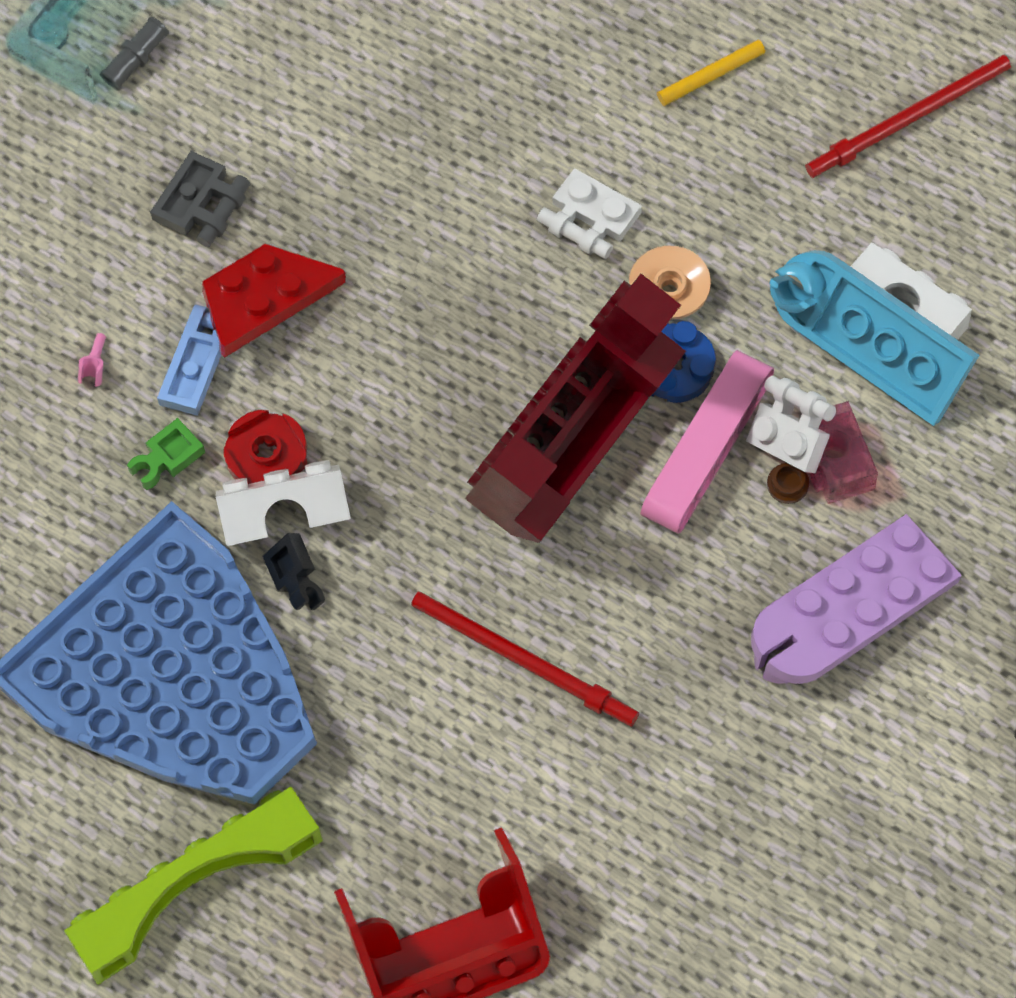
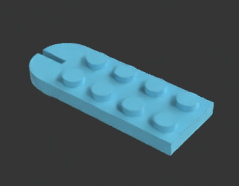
M821 250L807 251L791 258L783 267L775 271L779 276L771 278L769 283L770 293L778 313L789 326L934 426L941 421L980 356L979 354L831 253ZM788 275L797 277L801 281V284Z

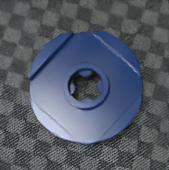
M688 321L667 324L661 332L686 350V352L682 356L684 359L681 362L682 369L675 370L673 368L651 396L654 397L656 395L672 403L687 402L700 396L709 386L715 371V351L710 340L702 332L698 331L694 324Z

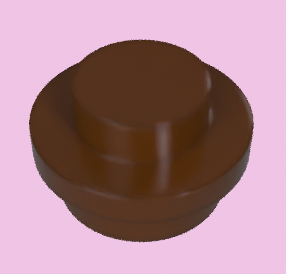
M782 463L773 468L769 473L767 489L770 495L778 502L785 504L796 503L806 496L809 489V477L806 472L793 465Z

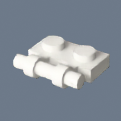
M574 168L552 197L553 205L562 209V211L555 213L544 207L540 211L537 221L549 227L548 232L556 237L561 238L565 236L579 244V250L591 255L595 253L607 259L612 252L613 245L603 240L604 237L608 235L620 242L642 213V205ZM575 218H578L592 226V228L585 230L574 224L573 221Z
M770 376L767 378L764 388L773 394L775 399L774 405L760 402L746 442L804 472L815 474L830 434L818 428L822 419L830 421L834 418L836 408L827 403L823 395L814 391L807 393L800 389L798 383L788 378L779 379L775 376ZM795 405L800 407L802 413L800 419L791 415Z

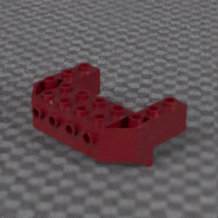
M640 274L632 285L624 280L589 326L595 332L588 341H585L582 337L576 341L508 428V431L505 432L469 478L467 483L473 488L465 499L512 536L540 543L616 440L686 352V350L661 332L680 308L681 304L643 274ZM575 377H583L587 381L588 386L583 385ZM551 408H560L564 413V418L559 416V414L557 412H554ZM527 439H537L540 443V449H537L533 443L528 442Z

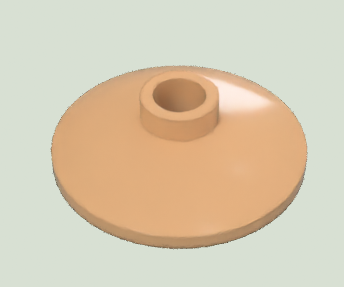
M661 246L651 249L639 257L630 272V285L633 284L640 274H643L661 289L666 285H673L677 288L674 292H666L681 304L670 320L681 319L695 313L703 306L709 296L711 277L707 265L697 254L683 247Z

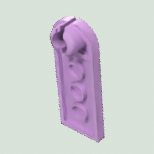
M906 514L760 612L751 634L755 669L759 670L765 666L769 653L774 650H783L767 662L763 678L776 684L812 682L948 591L960 581L962 575Z

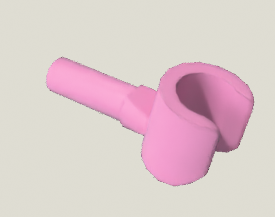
M102 333L96 334L89 356H84L79 360V384L87 376L95 377L96 387L102 384L103 361L101 359V352L106 336Z

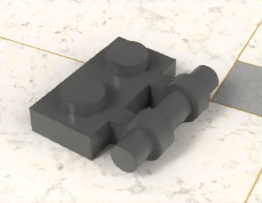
M190 151L150 211L153 221L187 236L193 225L197 224L202 227V230L196 237L197 241L205 247H210L216 236L221 237L228 227L226 221L233 210L239 209L245 201L246 196L244 193L250 186V181L244 176L237 175L230 185L223 181L227 175L224 165ZM212 196L221 199V201L212 213L206 210L205 207Z

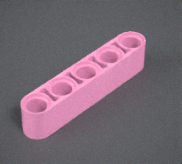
M739 350L732 354L647 494L641 508V516L677 534L682 532L766 391L764 388L765 382L768 377L774 375V367Z

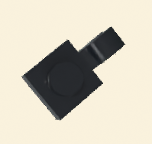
M287 533L262 557L277 591L289 593L290 603L295 610H300L307 603L311 610H316L325 602V596L320 587L308 578V575L315 570V567L300 533Z

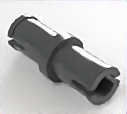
M151 16L131 40H125L120 45L121 51L100 72L102 79L114 89L119 90L122 84L139 66L144 67L149 61L148 55L169 34V30L161 21Z

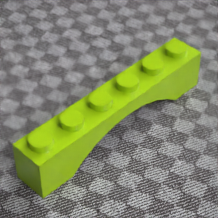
M291 786L283 792L281 790L273 791L266 795L260 801L259 807L246 815H235L227 820L220 832L208 839L203 837L192 842L184 850L185 854L171 863L164 861L154 866L147 873V878L133 887L127 885L116 890L109 897L108 903L95 911L89 909L78 914L71 921V926L65 929L64 932L91 976L99 985L136 961L143 940L157 917L172 900L190 886L214 873L237 866L261 863L286 865L323 841L320 829Z

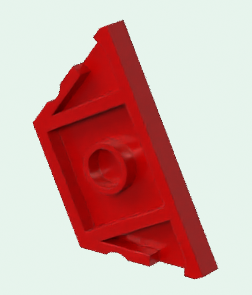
M264 244L202 281V292L206 306L210 310L213 329L217 333L221 355L224 358L342 286L346 282V272L342 268Z

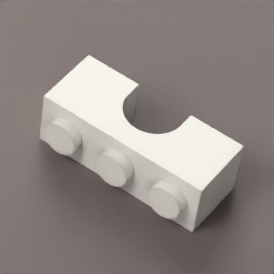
M871 242L850 266L957 340L967 330L972 312L967 303L960 296L954 293H947L935 285L926 273L914 271L902 263L893 251L886 248L881 249Z
M325 460L305 465L306 472L289 475L288 469L264 474L265 481L248 484L247 478L223 483V490L216 491V501L226 546L267 538L266 513L272 504L284 499L296 501L304 508L310 528L351 519L339 465L331 466L330 461Z

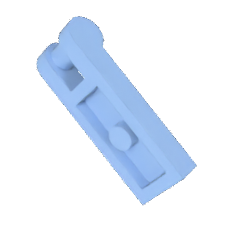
M196 304L191 311L158 394L159 406L196 416L199 414L221 358L219 340L216 330L213 329L208 307ZM204 328L212 329L213 333L210 335L201 331Z

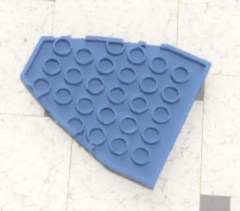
M172 501L0 659V690L46 732L165 782L255 805L317 745L287 657L263 612H261L250 588L246 581H244L231 553Z

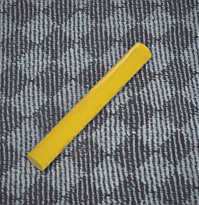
M757 39L658 91L657 97L662 105L666 106L763 55L765 47Z

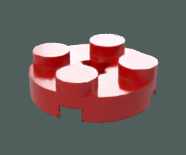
M256 410L240 417L228 431L229 437L225 443L223 454L228 471L235 480L247 478L248 484L265 481L264 474L288 469L289 475L301 473L305 469V465H307V443L304 432L298 422L289 415L282 413L281 416L269 414V410ZM265 443L267 447L275 445L277 448L273 451L272 456L265 458L256 456L259 453L258 446Z

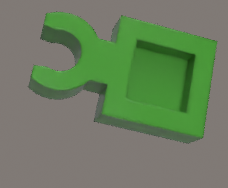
M177 418L145 442L150 452L148 455L135 456L129 461L127 467L132 476L141 469L150 470L141 479L143 488L149 490L157 485L160 480V474L163 471L167 470L172 477H175L206 452L204 445Z

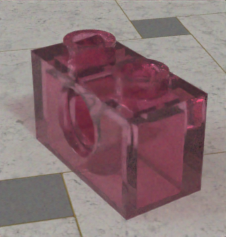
M849 401L833 405L836 408L834 418L830 421L822 419L818 428L830 434L816 473L809 474L814 490L817 493L823 491L827 504L873 491L876 488L878 472ZM829 450H836L841 452L844 456L840 458H830L825 454V452Z

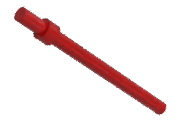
M1002 55L852 139L843 138L830 146V151L805 164L807 173L810 177L814 178L836 165L842 167L856 159V154L1011 69L1010 60L1006 55Z
M420 591L414 596L411 606L583 700L586 708L597 714L604 712L630 727L635 724L639 711L611 697L612 692L597 683L594 686L589 685Z

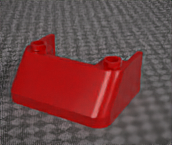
M502 827L495 829L494 834L505 867L486 874L479 882L477 896L481 908L398 939L394 926L384 918L374 917L357 923L343 889L334 891L373 998H485L534 979L546 970L550 961L549 950L521 863Z

